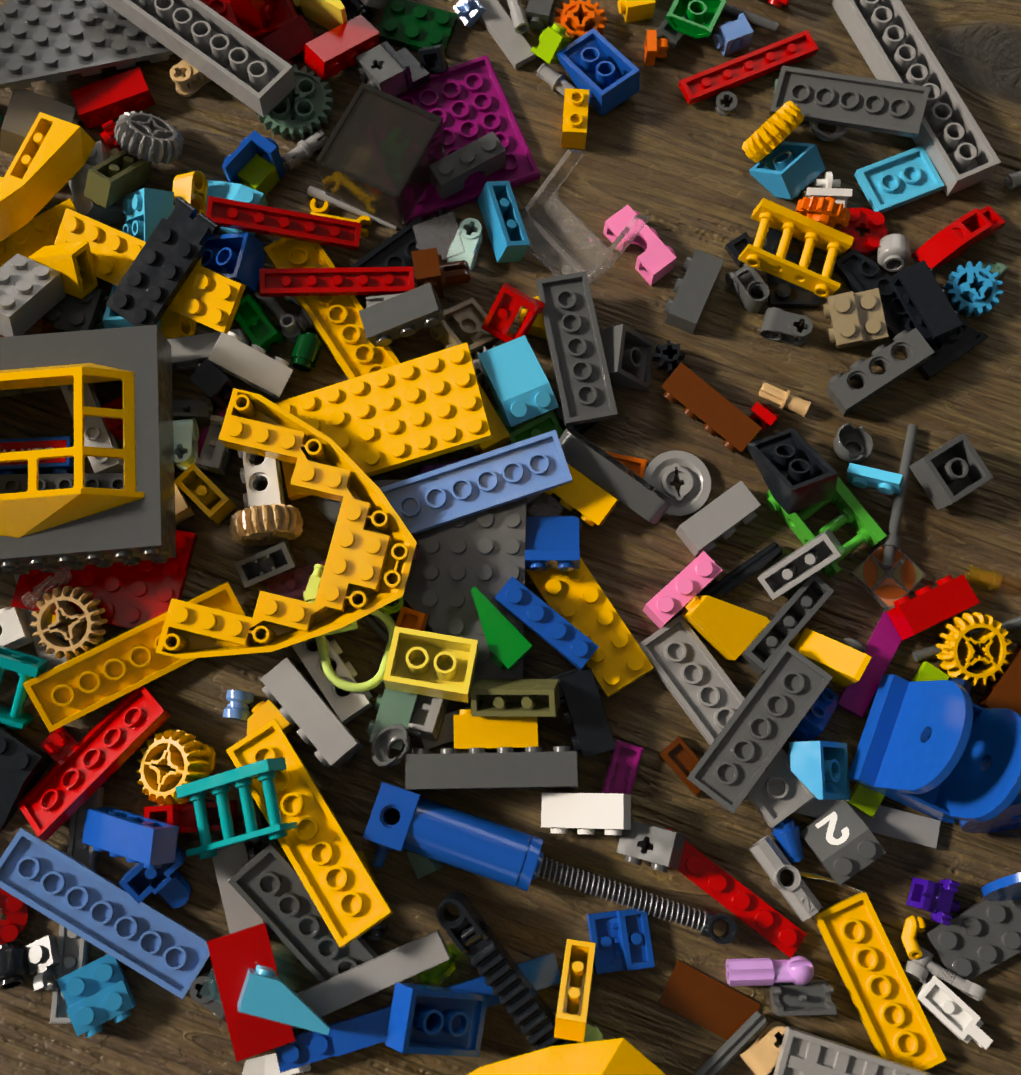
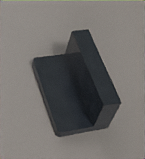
M387 41L382 42V47L404 69L410 92L431 81L429 72L406 48L396 52Z

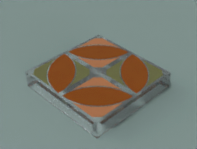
M882 542L849 575L886 611H889L895 607L894 601L906 596L927 574L900 548L895 551L892 569L882 568L881 564L884 554Z

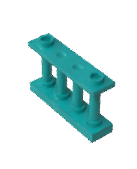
M0 646V686L4 670L8 669L18 672L17 674L20 676L12 708L0 706V723H3L9 729H23L34 719V715L23 712L27 697V691L23 683L45 672L49 660Z
M285 758L264 759L175 787L177 798L189 797L190 802H193L201 846L186 850L187 856L199 854L200 860L218 855L217 850L266 836H269V840L283 838L287 836V830L298 828L297 822L282 824L273 779L276 778V772L287 769ZM258 778V781H262L270 827L258 830L250 785H253L252 779ZM233 785L239 789L246 827V834L235 836L227 794V792H230L229 786ZM212 792V795H216L223 840L212 843L205 803L207 793Z

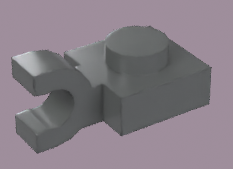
M47 935L26 945L30 974H37L33 980L34 991H40L46 988V991H52L59 987L58 977L55 974L54 968L61 964L56 935Z

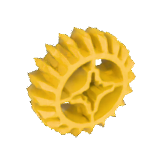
M788 101L780 107L743 143L742 149L746 152L747 157L751 158L755 163L765 158L801 124L804 119L801 109L792 101Z
M974 612L972 615L970 613H962L961 618L952 617L953 625L944 624L947 630L946 634H938L940 638H943L942 643L935 644L937 648L942 649V652L936 655L938 659L943 660L939 666L947 670L946 674L951 678L965 679L972 686H975L976 683L986 685L987 680L996 681L995 673L1004 674L1001 666L1010 664L1005 659L1006 655L1013 654L1011 650L1006 649V646L1012 643L1010 639L1005 638L1008 631L1001 628L1002 623L1000 621L993 620V617L987 614L982 615L979 612ZM981 628L978 633H974L971 637L965 635L972 629ZM977 661L982 662L980 666L966 670L969 665L973 666Z
M167 730L164 733L155 734L154 739L147 740L148 747L140 749L143 758L136 760L141 764L140 769L135 771L141 774V778L137 782L140 785H144L141 793L149 795L148 800L157 802L161 806L190 802L189 797L177 798L175 787L208 776L204 772V767L210 763L203 760L208 752L200 750L203 743L197 741L196 736L188 734L184 730Z

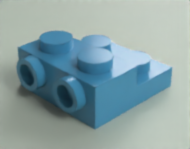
M109 954L57 979L68 1006L66 1011L77 1037L85 1033L86 1038L97 1034L104 1029L102 1024L111 1019L115 1023L126 1019L132 1015L130 1009L137 1005L119 960Z

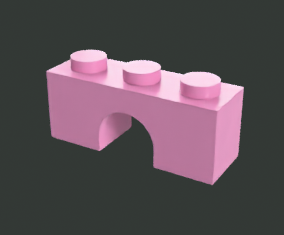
M626 205L605 221L603 234L618 250L629 244L638 245L643 249L644 252L637 257L635 269L650 286L674 269L677 258L674 250L659 239L655 229L649 228L637 210H633L629 205Z
M703 551L644 606L642 611L661 629L692 598L700 594L723 570Z

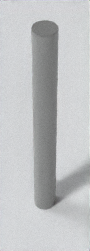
M309 186L307 190V195L324 202L328 201L329 204L356 215L368 216L371 218V221L396 231L400 226V221L316 187Z

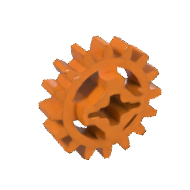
M569 0V4L562 2L561 9L556 10L554 22L561 24L567 29L566 33L572 37L570 41L572 43L593 28L603 35L606 17H604V9H599L598 2L591 4V0Z
M812 196L811 199L803 197V200L799 199L795 210L797 213L839 231L842 228H847L851 217L849 208L843 207L844 204L842 203L837 204L834 198L828 196L826 198Z

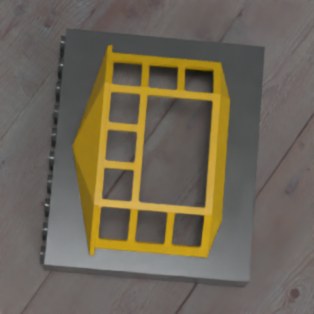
M157 325L0 337V390L74 384L73 447L0 453V463L28 461V490L26 492L0 494V577L5 572H12L15 575L30 574V570L52 573L57 572L58 568L68 567L69 570H83L87 565L109 568L113 566V563L123 562L124 565L133 566L139 565L140 561L151 560L152 563L168 562V558H176L172 354L170 343ZM122 381L123 409L84 406V383ZM84 417L121 419L123 421V449L84 446ZM92 456L122 459L124 489L85 487L84 458ZM74 457V487L39 491L40 460Z

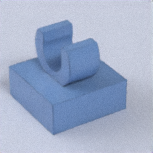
M460 0L453 7L464 25L469 28L486 11L479 0Z

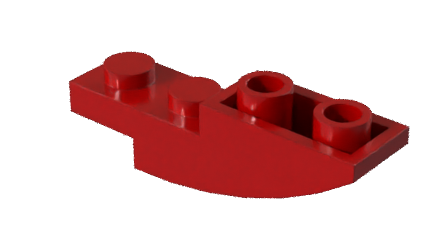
M989 205L981 210L975 208L929 239L912 254V257L917 263L925 260L928 267L935 270L962 255L967 247L1000 230L1006 222Z

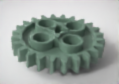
M297 65L293 67L297 98L294 100L292 90L265 117L257 113L260 122L264 123L265 129H271L274 136L280 132L282 139H285L287 134L291 135L292 140H295L296 134H300V137L304 139L306 132L312 136L314 134L313 129L322 130L321 122L328 124L327 116L333 115L331 108L334 107L329 82L323 81L313 70L308 73L307 66H304L301 71L298 70ZM294 104H295V112H296L295 120H293L294 113H293V109H292V107L294 106Z

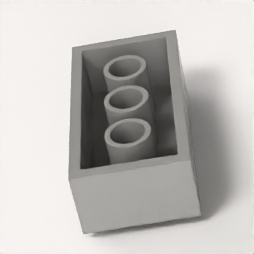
M287 657L260 679L265 685L262 691L271 701H274L277 705L281 704L280 713L289 723L291 722L293 725L297 724L300 729L296 731L306 744L316 747L317 751L314 754L324 766L328 768L332 766L339 769L364 748L348 727L341 722L334 710L301 670Z

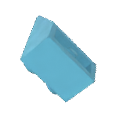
M142 188L126 195L122 203V210L125 214L123 232L147 242L161 219H168L173 212L174 192Z

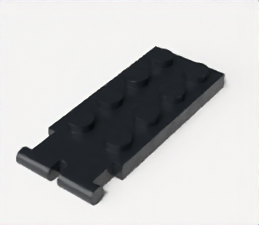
M180 196L175 198L173 205L176 207L169 218L161 219L106 303L108 307L133 326L157 325L207 250L204 244L211 234L216 235L220 230V226L203 213L197 215L198 210Z

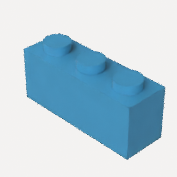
M486 182L477 201L497 263L520 262L530 243L510 182Z

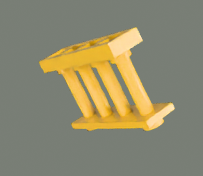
M763 198L753 210L751 219L760 223L753 245L748 244L739 255L738 260L746 263L749 267L758 268L807 289L819 297L827 298V296H832L841 286V283L831 279L837 256L841 257L852 246L854 237ZM769 227L782 232L776 255L762 250ZM792 237L805 242L799 265L785 259ZM814 247L827 252L821 275L808 269Z

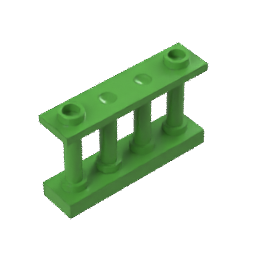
M839 477L837 478L835 497L802 509L797 513L788 514L773 498L770 490L765 494L766 503L769 508L774 512H778L803 545L828 528L833 533L845 523H851L856 529L857 535L842 546L845 549L842 556L820 569L823 574H827L830 578L841 570L837 563L863 543L868 544L872 548L887 536ZM829 502L834 503L839 508L840 515L812 534L803 521Z

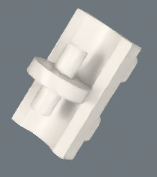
M825 172L823 179H815V186H822V188L808 187L806 191L802 192V199L803 197L811 199L812 196L826 198L828 196L834 198L837 204H844L843 207L846 208L847 199L852 197L853 189L832 188L840 187L841 180L833 179L832 172Z

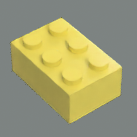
M395 626L383 679L386 689L469 703L470 689L478 655V640Z

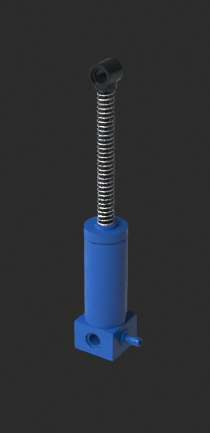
M382 782L363 835L364 839L372 841L374 845L378 846L372 861V866L378 868L383 867L388 850H406L514 888L516 886L517 889L526 892L531 880L542 876L543 879L548 878V881L553 880V883L556 881L559 882L558 884L568 885L569 888L574 887V890L577 888L580 889L579 891L589 892L590 895L594 894L595 897L600 896V899L603 897L606 898V901L609 899L611 902L615 901L616 904L621 903V906L623 904L627 905V908L630 906L632 910L635 908L637 911H643L642 913L653 914V917L656 915L658 918L668 919L669 922L674 921V924L685 925V928L688 926L690 930L694 928L695 931L699 930L701 936L707 937L719 944L730 943L737 934L736 922L727 914L710 910L700 912L698 909L696 911L694 907L691 909L689 906L685 907L684 904L679 905V903H674L673 900L669 901L668 898L664 900L663 897L658 898L657 895L653 896L652 893L648 894L647 891L643 893L642 890L632 889L631 886L626 887V884H617L615 881L611 882L610 879L605 880V877L600 878V876L596 877L595 874L585 873L584 870L579 871V868L574 869V867L570 868L568 865L564 866L563 863L558 864V861L556 863L553 860L549 861L548 858L544 859V852H541L543 838L531 836L529 833L423 798L420 794ZM392 809H397L400 812V820L395 825L390 824L388 821V814ZM719 920H723L727 926L726 932L721 936H717L714 933V925Z

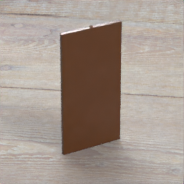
M677 960L658 1002L726 1040L757 1012L761 1006L760 1003Z

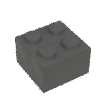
M964 433L946 442L909 466L937 510L955 503L993 478Z

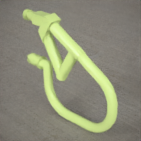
M315 564L306 590L303 591L305 602H315L324 566L321 564ZM379 609L370 614L381 619L386 625L388 642L378 672L372 679L366 682L353 683L340 678L332 668L326 643V636L358 629L357 621L344 628L315 637L323 672L327 679L336 687L349 692L361 693L374 689L383 681L396 624L390 615L382 613Z

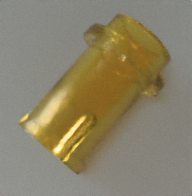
M971 564L968 566L969 572L966 571L965 573L967 581L987 586L988 590L999 589L1003 575L999 574L998 570H993L992 572Z

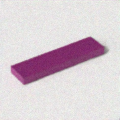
M887 611L882 613L865 646L867 648L865 654L872 658L858 682L844 687L839 696L837 706L858 718L863 717L880 684L882 675L885 674L902 640Z

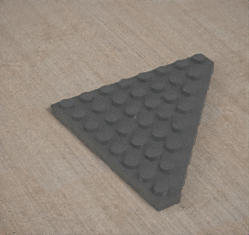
M8 0L0 8V89L10 87L11 91L32 87V82L46 80V83L49 84L67 80L66 76L81 73V76L85 77L100 74L103 68L115 66L116 70L135 67V62L149 60L151 64L170 60L169 56L175 55L171 50L101 0Z
M402 480L372 481L381 488ZM316 496V507L336 526L342 502ZM527 497L412 535L417 545L403 599L414 610L429 615L427 624L436 633L478 640V655L474 673L480 679H524V658L512 670H509L506 666L501 670L490 658L493 653L488 648L471 589L475 586L525 636V625L495 602L494 597L512 576L526 586Z

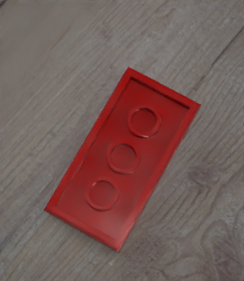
M265 922L207 941L236 1062L294 1042L295 1038L291 1025L238 1012L237 1003L248 968L256 969L257 964L274 969L275 975L279 977Z

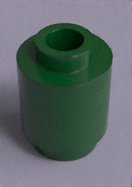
M305 332L298 335L291 355V366L295 369L310 372L315 367L322 347V342L316 334Z

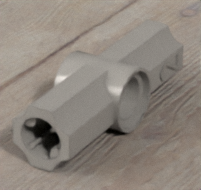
M766 835L749 848L750 852L769 876L772 885L780 891L802 922L819 912L822 905L802 880L799 870L791 865L770 835ZM786 869L791 875V881L788 885L783 886L779 876Z

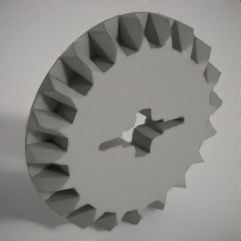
M674 450L658 455L649 463L644 474L645 481L664 493L672 501L671 506L665 512L669 516L681 517L687 514L691 515L704 505L711 491V477L707 467L698 457L685 451ZM675 471L678 481L684 484L680 486L678 493L675 490V486H670V483L674 480Z

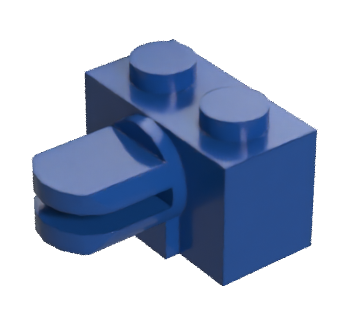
M177 845L175 863L162 864L160 869H148L143 867L144 863H136L124 874L119 884L138 904L153 892L154 894L157 893L170 907H181L188 901L192 887L176 869L183 864L187 854Z

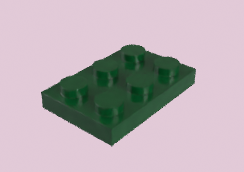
M389 0L377 29L380 32L379 41H387L391 45L416 52L422 47L442 44L446 53L458 21V14L409 0Z

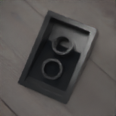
M793 427L747 444V449L773 498L788 514L835 497L838 472Z
M0 727V830L5 828L18 810L19 806L17 803L34 788L54 760L11 729Z

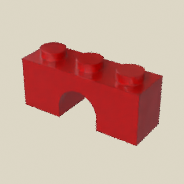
M229 800L233 827L238 829L237 800ZM217 801L205 802L210 831L222 830ZM193 803L144 807V817L178 826V833L198 832Z

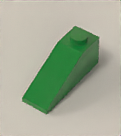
M474 586L471 589V593L488 648L493 653L490 658L501 670L505 666L512 670L534 647Z

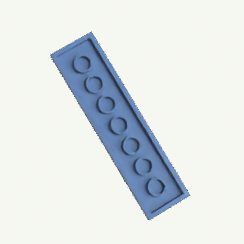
M553 430L381 487L380 490L409 532L414 535L571 483L573 480L557 432Z
M20 828L0 858L1 889L179 998L184 999L192 982L198 977L210 957L207 941L209 940L145 901H141L138 904L122 887L50 843L38 838V836L25 828Z

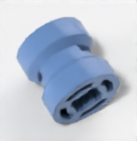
M227 690L226 699L230 704H227V707L223 710L222 718L248 721V718L251 716L248 705L253 703L255 694L239 690Z

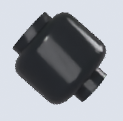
M14 942L0 945V989L8 990L22 985L24 979L30 973L26 949L22 946H15Z

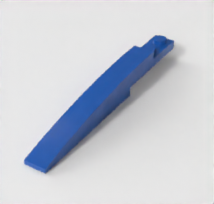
M554 952L517 964L536 991L561 982V975ZM483 976L473 977L443 987L487 994V1008L500 1003L499 997L494 996L491 986L486 985ZM392 1003L388 1006L327 1024L330 1028L328 1035L310 1030L295 1034L294 1042L275 1048L280 1073L386 1041Z

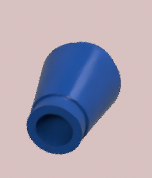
M793 818L782 820L773 827L772 835L790 863L799 862L804 859L799 825L795 824Z

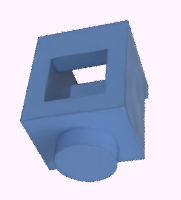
M741 13L737 20L728 21L719 26L718 33L713 35V42L715 47L720 49L722 55L727 56L748 48L754 31L744 13Z

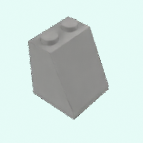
M27 89L14 90L1 128L0 151L17 154L39 112L78 125L79 119L74 118L76 108Z

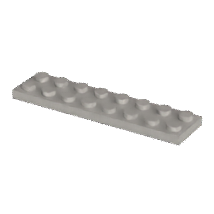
M679 615L638 645L654 667L653 670L711 746L745 698L686 620ZM781 748L747 794V797L769 827L773 828L812 799L814 795L791 772L788 755Z

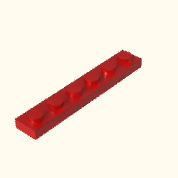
M806 30L679 81L678 87L688 105H691L777 71L782 66H789L817 54L819 48L809 31Z
M208 196L206 216L220 227L358 250L362 223Z
M414 266L259 269L261 297L391 295L405 293L414 289Z
M685 840L677 871L787 957L791 958L807 934Z

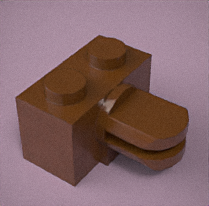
M437 247L411 251L417 287L430 282L437 291L439 299L444 298L443 288H447L450 285L467 283L471 279L469 265L466 261L443 263L442 255H438Z

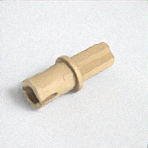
M764 383L759 391L761 398L780 405V409L784 407L803 417L806 415L811 404L810 401L791 394L790 390L786 392L768 383Z

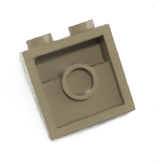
M879 288L857 293L850 291L827 296V303L823 304L825 319L830 318L832 328H828L830 344L835 343L836 350L888 339Z
M473 297L444 310L446 319L430 328L432 338L435 341L440 340L445 349L467 342L472 358H474L475 351L480 353L484 346L488 347L500 341L499 338L481 328L487 314Z

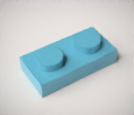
M849 463L847 477L848 482L858 488H875L887 495L893 493L901 495L904 486L902 474Z

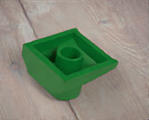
M674 0L666 15V20L675 31L696 39L711 35L715 26L720 22L727 0Z

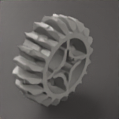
M136 111L124 112L123 115L119 116L114 130V138L116 143L121 146V149L128 151L129 155H134L138 159L146 160L147 163L149 161L155 164L160 162L162 164L174 163L182 153L184 145L182 133L177 130L175 125H170L168 120H163L160 116L156 117L151 113L145 114L142 111L140 113Z

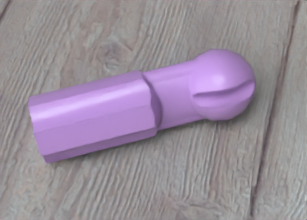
M795 956L784 960H771L770 958L726 959L725 964L726 979L729 986L773 985L774 983H793L802 986L808 984L814 976V967L811 961L803 956Z

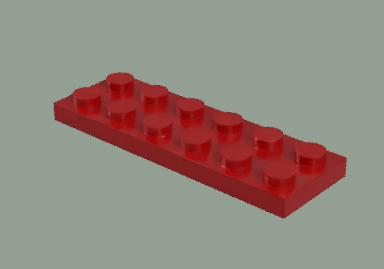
M143 685L129 692L17 803L38 838L47 841L171 716L147 686Z

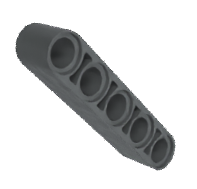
M567 427L560 436L559 441L566 462L647 521L657 524L671 506L672 501L664 493L579 432Z

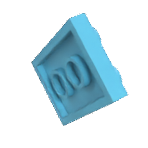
M923 145L860 168L854 174L872 210L881 213L939 192L945 186Z

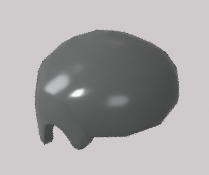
M846 423L838 429L833 446L834 452L841 460L849 463H862L872 455L874 443L872 437L864 430V427H852L851 423Z

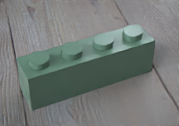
M385 687L384 693L378 694L375 703V709L378 710L376 720H371L368 726L367 736L370 737L369 742L373 744L374 738L383 729L392 724L401 723L408 730V724L412 721L420 695L389 690ZM399 740L393 744L391 749L403 752L406 744H404L403 740Z

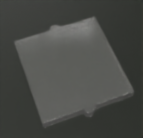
M453 211L413 226L417 249L423 250L437 247L438 255H442V261L465 253L461 239L462 231L458 228Z

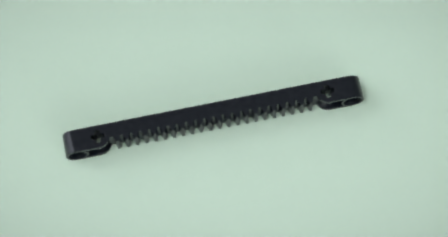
M460 892L447 894L436 911L439 923L460 951L469 956L472 966L477 967L478 974L485 978L487 986H491L494 996L499 997L500 1004L506 1007L508 1015L513 1016L514 1023L521 1027L522 1034L527 1035L530 1045H534L536 1050H540L550 1046L573 1044L574 1041L554 1038L555 1015L470 900ZM447 905H456L460 910V915H452L448 911Z

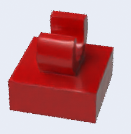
M759 400L751 408V411L755 414H752L749 418L752 420L755 418L760 419L762 422L761 428L764 431L768 424L770 426L775 424L780 415Z
M65 726L54 730L40 746L59 763L80 741Z

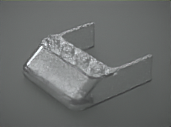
M568 149L520 215L530 243L528 249L555 276L586 271L589 285H591L612 267L650 218L647 215H635L612 245L608 247L558 197L559 187L585 154L582 150Z

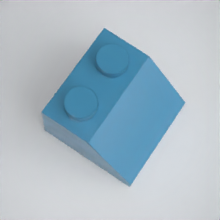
M782 141L765 158L754 165L749 172L775 197L792 200L799 196L801 191L813 183L826 169L816 144Z
M829 741L789 742L788 761L791 772L818 800H850L849 779H847L849 773L847 743Z

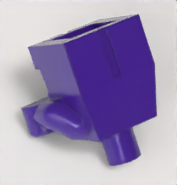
M913 877L906 905L931 912V919L933 921L949 926L951 925L949 919H952L950 911L957 912L960 908L959 901L953 899L954 893L959 891L956 887L960 886V884L951 879H941L937 884L929 880Z

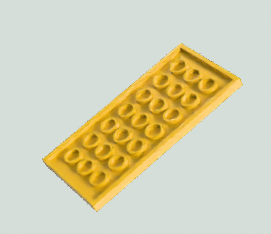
M467 342L275 403L330 437L368 477L493 439L470 347ZM281 461L288 498L293 501L310 496V494L297 492L290 484L296 464Z

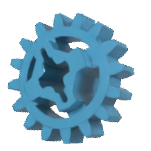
M969 261L964 267L959 265L955 272L952 271L948 276L949 280L944 287L950 289L946 293L948 298L951 297L952 299L950 301L951 306H958L956 309L958 313L961 310H965L966 317L974 312L976 317H979L983 312L987 314L992 309V306L995 307L998 304V298L1003 294V291L997 288L1003 282L995 280L999 273L994 272L991 274L989 272L991 269L990 265L984 269L979 261L973 267L971 261ZM964 277L962 284L958 286L959 279ZM989 293L987 300L983 302L985 294Z

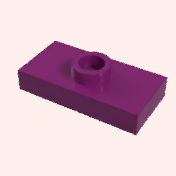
M616 740V749L613 750L601 793L630 795L643 748Z

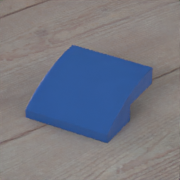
M630 908L586 914L590 942L596 943L593 962L594 974L655 967L647 912L642 913L643 911L641 910L637 911L635 908L633 910Z

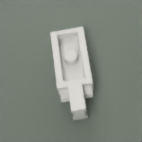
M931 974L915 994L917 1000L959 1039L967 1044L972 1040L980 1048L983 1047L987 1050L993 1040L980 1029L984 1024L980 1020L981 1017L942 981Z

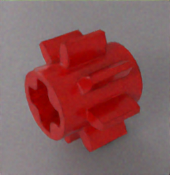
M109 120L101 125L105 131L100 133V136L110 150L116 148L120 152L122 151L121 146L116 143L114 138L116 124L114 121Z

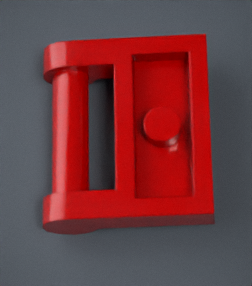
M504 283L481 328L504 342H509L524 335L526 337L537 315L541 314L544 310L545 304ZM524 306L529 310L517 333L513 334L509 330L521 307Z

